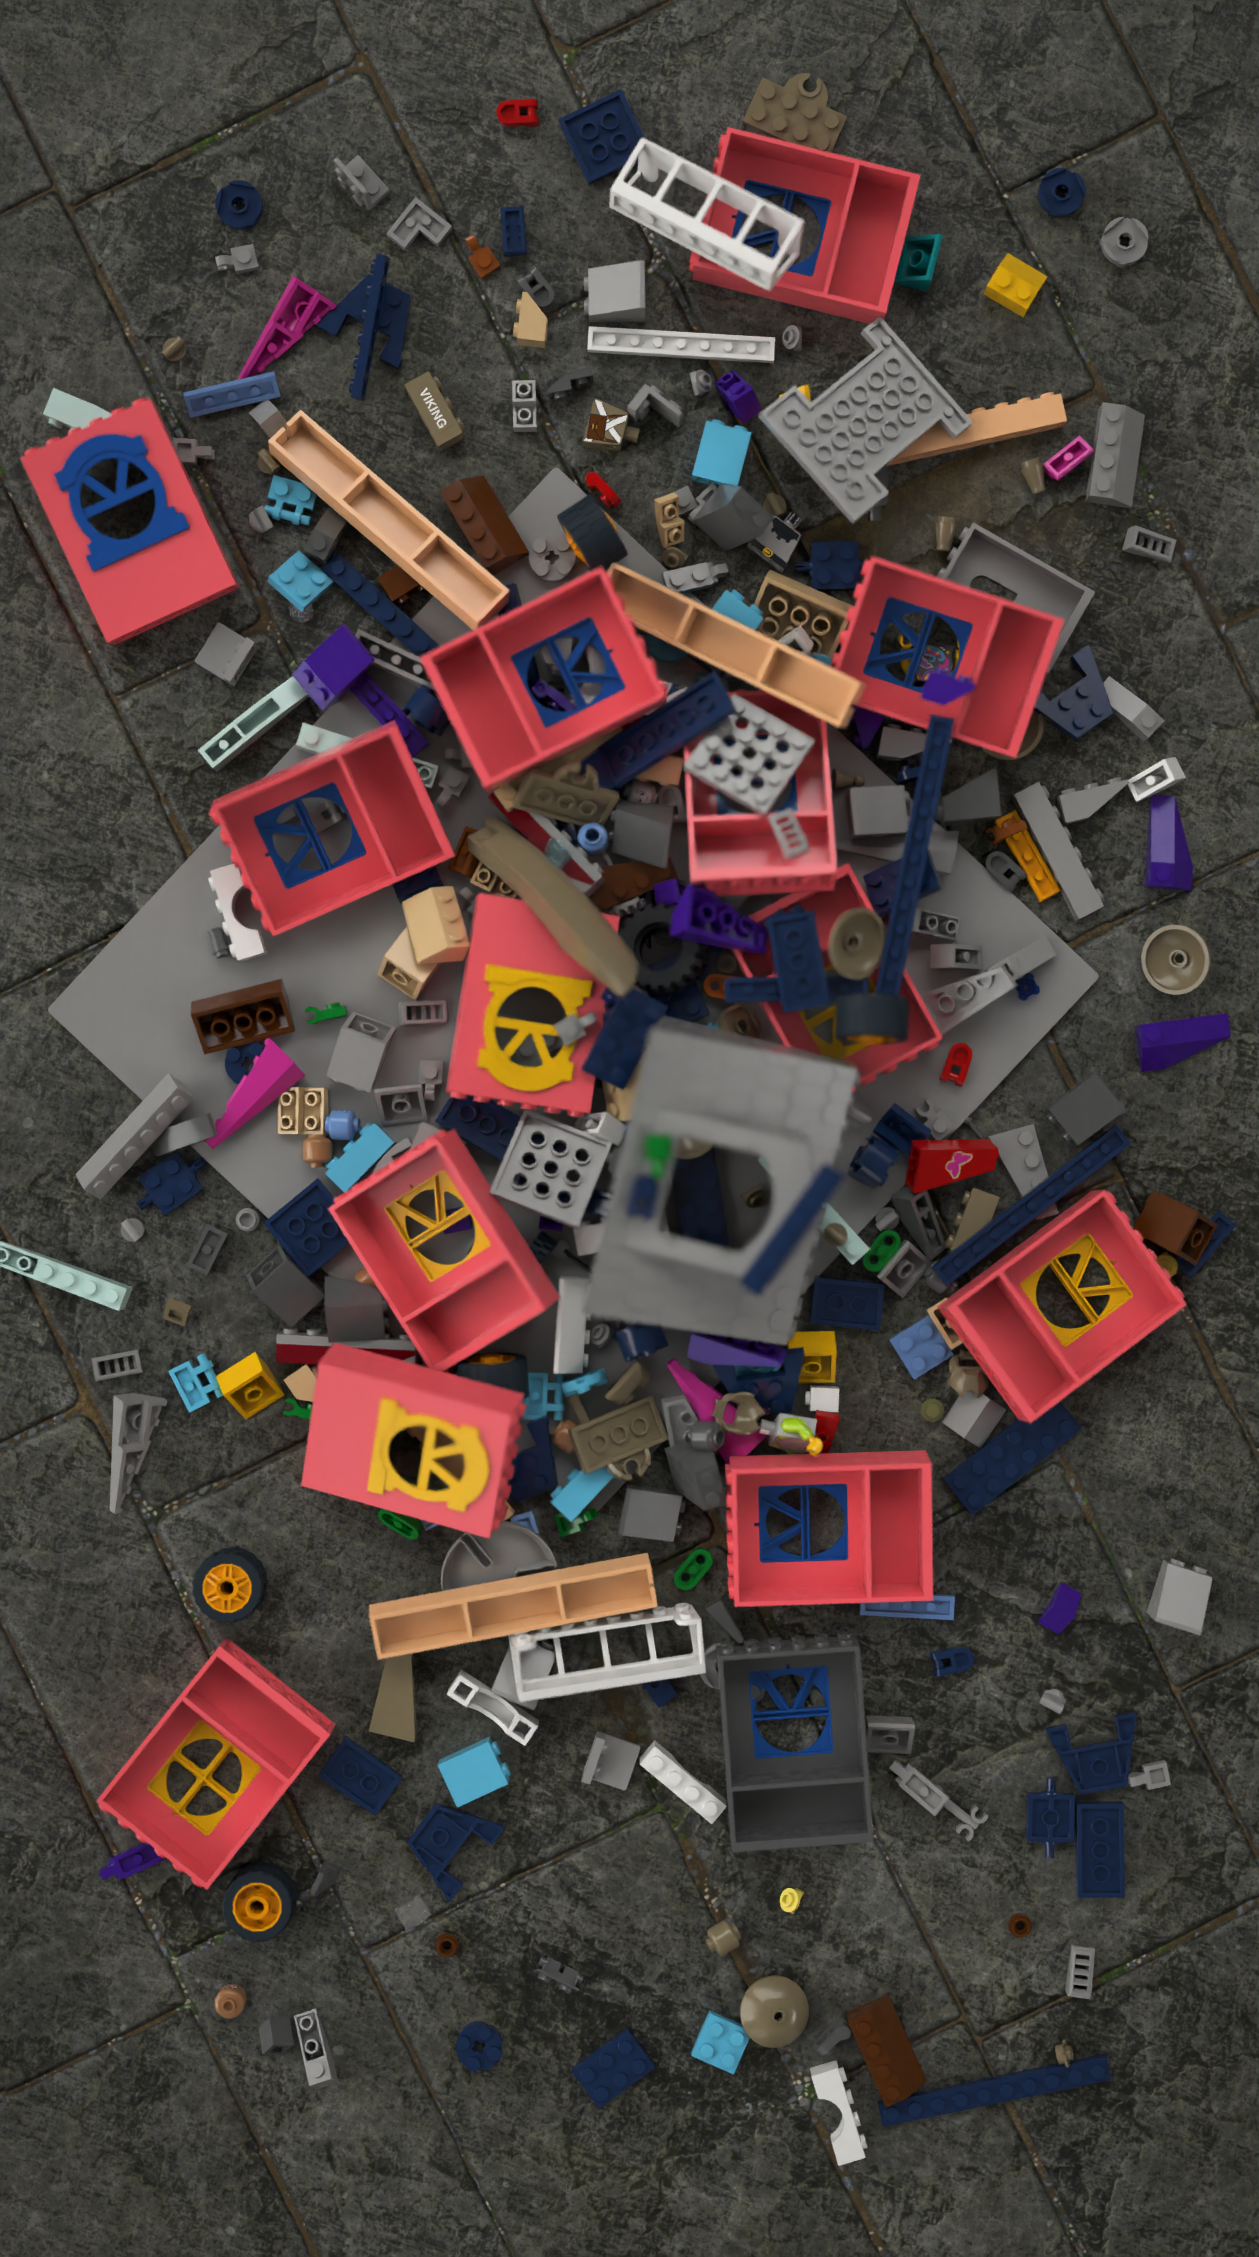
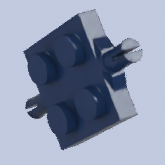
M858 541L811 542L809 562H795V572H809L812 579V588L818 591L855 590L865 561H861L858 554Z
M178 1151L165 1158L139 1177V1180L146 1189L147 1196L136 1202L137 1206L143 1210L151 1203H154L164 1216L169 1215L204 1190L196 1175L198 1170L207 1165L204 1159L200 1157L190 1165L184 1161Z
M1047 1777V1791L1027 1792L1026 1840L1044 1843L1045 1858H1055V1844L1074 1842L1075 1795L1074 1793H1060L1056 1791L1057 1778L1052 1777L1051 1779V1777Z

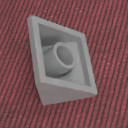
M424 1084L374 1089L382 1126L428 1120Z
M904 1239L899 1249L875 1276L903 1298L933 1262L909 1241Z
M969 1390L963 1398L960 1396L957 1398L942 1420V1423L981 1448L1006 1409L984 1394L977 1398L975 1392Z
M865 1715L867 1752L911 1754L915 1733V1723L912 1717Z

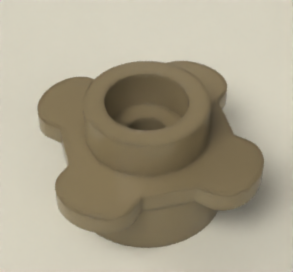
M1064 2039L1062 2040L1063 2044L1055 2046L1058 2063L1065 2064L1068 2068L1070 2067L1069 2063L1074 2059L1071 2045L1067 2046V2042Z

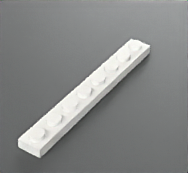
M589 326L587 352L774 363L775 337Z

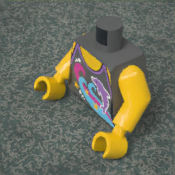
M899 635L898 641L903 647L900 651L915 648L910 641L903 643V637ZM926 645L914 680V686L924 687L929 670L935 672L936 667L950 671L951 674L958 663L960 648L956 650L955 645ZM911 659L901 661V668L905 674H907Z

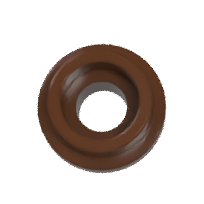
M1018 1913L1010 1918L1008 1928L1012 1935L1022 1938L1031 1932L1032 1923L1027 1915ZM1022 1921L1024 1925L1022 1928H1017L1016 1923Z
M450 1933L440 1935L435 1943L436 1951L442 1957L455 1955L459 1947L457 1938ZM449 1941L451 1947L445 1948L443 1943Z

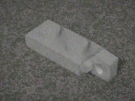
M705 562L662 572L661 576L664 586L684 594L712 587L713 584L718 583L719 578L727 576L728 568L726 563L713 566L712 562Z
M895 1760L889 1767L898 1775L895 1780L899 1783V1786L932 1815L936 1816L950 1799L945 1792L909 1763L905 1767Z

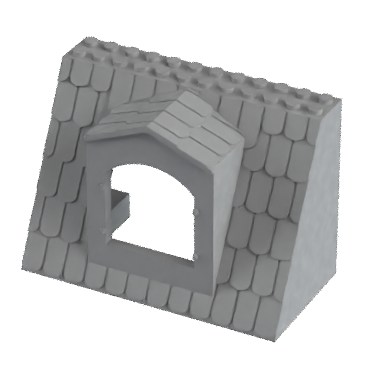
M663 1016L650 1030L582 1314L787 1345L788 1338L793 1339L797 1321L793 1320L794 1316L799 1317L803 1298H799L800 1293L805 1294L809 1276L805 1275V1271H811L815 1253L810 1251L811 1248L816 1249L820 1231L816 1230L817 1225L822 1226L826 1208L821 1210L759 1297L742 1286L739 1281L824 1162L837 1169L838 1163L833 1161L835 1156L840 1157L844 1141L839 1139L840 1134H846L849 1117L845 1116L847 1110H852L855 1094L851 1093L852 1087H858L861 1071L857 1070L858 1064ZM646 1134H671V1161L663 1160V1178H654L658 1182L659 1190L652 1221L645 1220L642 1216L636 1215L635 1218L627 1216V1207L634 1180L642 1174L651 1175L652 1160L645 1159ZM681 1135L763 1155L773 1181L774 1197L772 1211L761 1233L742 1250L735 1251L658 1231ZM639 1199L638 1206L645 1207L646 1200Z

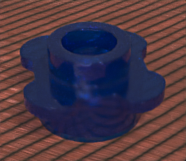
M1030 973L1025 974L1024 978L1020 980H1014L1017 984L1014 988L1019 993L1018 998L1022 1001L1040 992V987L1036 985L1034 976Z
M608 987L601 995V999L606 1002L604 1004L605 1008L610 1003L614 1005L618 998V995Z

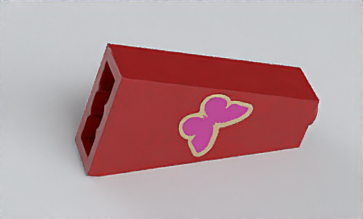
M989 1139L912 1140L905 1184L913 1193H919L995 1170L996 1161L999 1159L998 1148Z

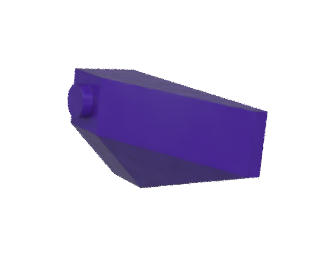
M1152 795L1150 797L1144 888L1192 891L1193 865L1175 796Z
M692 884L687 886L672 913L670 936L695 943L765 954L768 932L765 928L748 916L739 914L733 909L734 906L716 897L717 894L713 891Z
M1228 1013L1135 1026L1140 1070L1145 1072L1165 1069L1231 1037Z
M693 1331L691 1334L687 1353L688 1358L694 1359L699 1363L780 1367L787 1355L785 1349L774 1343Z

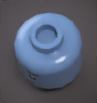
M587 823L578 832L579 846L589 856H598L607 849L609 843L606 829L599 823Z
M333 1110L329 1116H326L325 1132L333 1140H352L356 1132H360V1118H356L352 1110Z

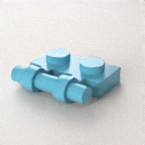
M273 475L268 499L275 501L276 504L274 507L265 505L264 509L267 515L272 516V519L280 520L281 518L292 521V524L300 526V524L309 526L311 517L303 515L304 510L314 512L318 495L302 482ZM284 504L296 507L295 512L284 510Z
M205 1353L197 1356L200 1366L194 1368L191 1360L168 1371L189 1413L211 1402L208 1395L210 1391L213 1390L217 1398L223 1396L216 1374L212 1368L214 1365L211 1360H208ZM203 1371L210 1383L205 1387L198 1376Z
M528 1372L529 1396L524 1400L526 1409L523 1419L535 1420L547 1415V1411H554V1420H563V1411H566V1403H564V1392L561 1383L564 1381L565 1374H555V1382H548V1372ZM548 1390H555L554 1403H547Z

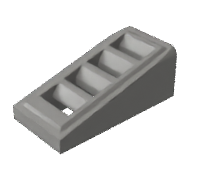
M1135 525L1127 530L1123 551L1170 563L1177 540ZM1147 538V543H1146V546H1145V548H1144V547H1143L1144 539ZM1154 541H1157V542H1156V546H1155V550L1153 551V550H1152L1153 543H1154ZM1166 543L1164 554H1161L1162 544Z
M791 808L768 816L786 861L809 853L810 847ZM788 816L789 821L777 824V820ZM790 825L793 828L783 833L780 830ZM795 833L796 837L785 840L784 837ZM795 842H799V845L793 848H789L788 846Z
M447 1000L398 1002L399 1025L448 1023ZM426 1005H429L430 1019H426ZM435 1005H439L440 1019L435 1017ZM406 1006H410L411 1020H407ZM416 1006H420V1020L416 1019Z
M138 1349L91 1358L95 1381L142 1372ZM131 1355L134 1364V1369L130 1370L127 1357ZM121 1357L123 1358L125 1371L120 1372L118 1358ZM113 1359L116 1372L112 1374L109 1365V1360ZM100 1361H104L106 1375H101Z
M1071 1945L1065 1988L1068 1996L1091 1999L1095 1948ZM1076 1954L1088 1956V1960L1076 1958ZM1075 1964L1087 1966V1969L1075 1968ZM1074 1975H1083L1086 1977L1085 1979L1074 1978ZM1074 1985H1081L1084 1988L1074 1987Z

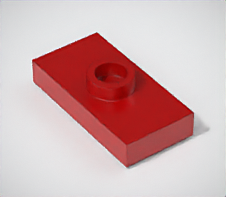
M816 1410L814 1419H817L815 1438L821 1440L823 1444L820 1453H829L839 1422V1414Z

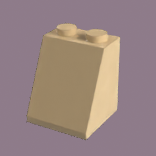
M407 925L384 955L377 975L416 1001L442 962L418 964Z

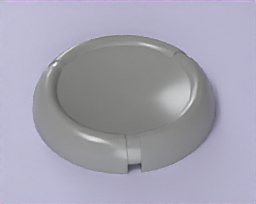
M501 1521L498 1531L494 1530L490 1539L465 1533L453 1543L442 1566L441 1588L442 1591L552 1571L556 1570L557 1563L550 1547L540 1535L521 1524Z

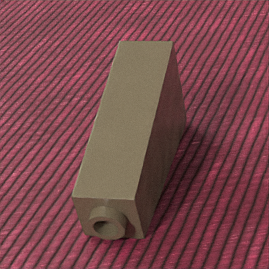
M413 1653L386 1658L369 1732L410 1742L415 1741L417 1719Z

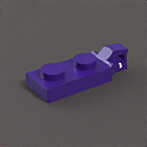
M542 679L532 688L533 694L539 700L550 702L548 705L553 711L568 712L578 709L571 701L554 687L551 688Z
M140 1843L114 1855L108 1860L109 1865L102 1867L99 1873L102 1880L115 1875L116 1879H123L165 1860V1858L157 1855L154 1851L155 1848L149 1843Z

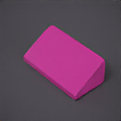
M1079 435L1043 464L1044 472L1058 481L1095 451Z

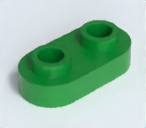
M884 1230L869 1246L870 1250L862 1256V1263L866 1269L872 1272L880 1271L899 1249L901 1240L895 1231ZM886 1237L892 1238V1244L889 1246L884 1244ZM872 1255L878 1257V1261L875 1264H871L869 1261Z
M382 1508L378 1513V1518L383 1524L407 1539H417L423 1530L417 1518Z
M694 1549L675 1571L674 1582L678 1588L682 1590L692 1589L710 1569L713 1560L711 1553L707 1549ZM702 1555L705 1557V1561L698 1563L696 1558ZM682 1574H689L690 1579L687 1581L682 1580Z

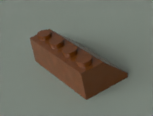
M484 476L460 479L440 491L445 503L483 567L492 576L529 555L530 552Z
M282 979L191 1002V1017L204 1054L295 1032L290 1003Z
M886 1994L846 2012L849 2026L885 2106L889 2107L907 2099L926 2081V2077L889 1995Z

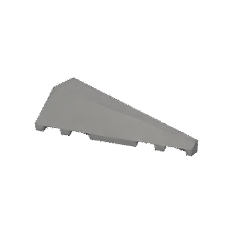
M959 831L931 833L928 849L937 873L951 874L957 850ZM906 835L836 841L835 849L892 863L902 858Z
M137 1393L114 1395L110 1511L114 1514L122 1513L121 1505L125 1495L130 1494L132 1489L130 1483L134 1474H138L151 1443L149 1440L154 1426H158L160 1422L158 1419L163 1406L166 1407L167 1405L165 1398Z

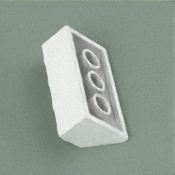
M560 1277L559 1296L561 1298L558 1299L553 1372L555 1374L583 1373V1367L588 1368L589 1354L584 1353V1346L589 1344L590 1330H586V1321H591V1315L582 1314L589 1286V1278Z

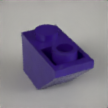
M734 370L724 374L714 383L732 412L743 423L763 411L753 388Z
M936 667L935 672L929 670L921 699L945 706L974 691L977 685L972 684V678L959 674L958 679L949 676L950 671Z
M852 704L851 707L855 708L849 724H854L856 732L853 733V740L856 747L860 746L861 752L866 751L884 717L883 714Z

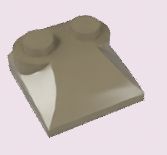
M639 1359L634 1360L605 1392V1397L608 1400H613L619 1406L622 1403L626 1406L635 1396L632 1392L638 1386L643 1388L651 1379L648 1376L651 1371Z

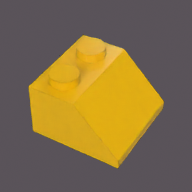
M1007 253L987 284L984 295L1024 318L1048 276Z
M798 1331L794 1333L793 1339L788 1338L787 1349L804 1348V1359L798 1384L835 1383L837 1354L835 1331Z
M256 1352L216 1376L224 1397L245 1419H248L285 1395L267 1364Z

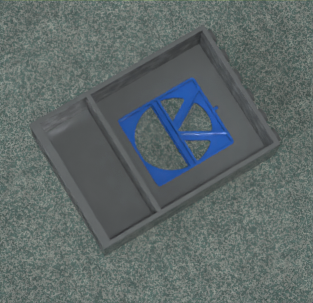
M841 1632L837 1634L838 1636L828 1637V1634H816L814 1638H805V1636L797 1635L792 1636L790 1640L772 1637L764 1642H758L757 1639L744 1640V1643L735 1644L734 1641H723L721 1645H716L732 1852L873 1842L860 1645L856 1635H852L850 1632ZM770 1672L769 1677H767L765 1673ZM787 1674L799 1675L805 1678L791 1708L773 1684L772 1680L774 1678ZM752 1685L758 1686L760 1692L762 1689H766L779 1709L756 1711L757 1698L753 1699ZM816 1685L821 1691L826 1705L802 1708L811 1687ZM827 1715L825 1727L819 1738L811 1746L795 1752L782 1751L771 1746L762 1737L756 1725V1721Z

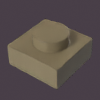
M169 1298L163 1319L185 1327L189 1320L191 1306L182 1301Z

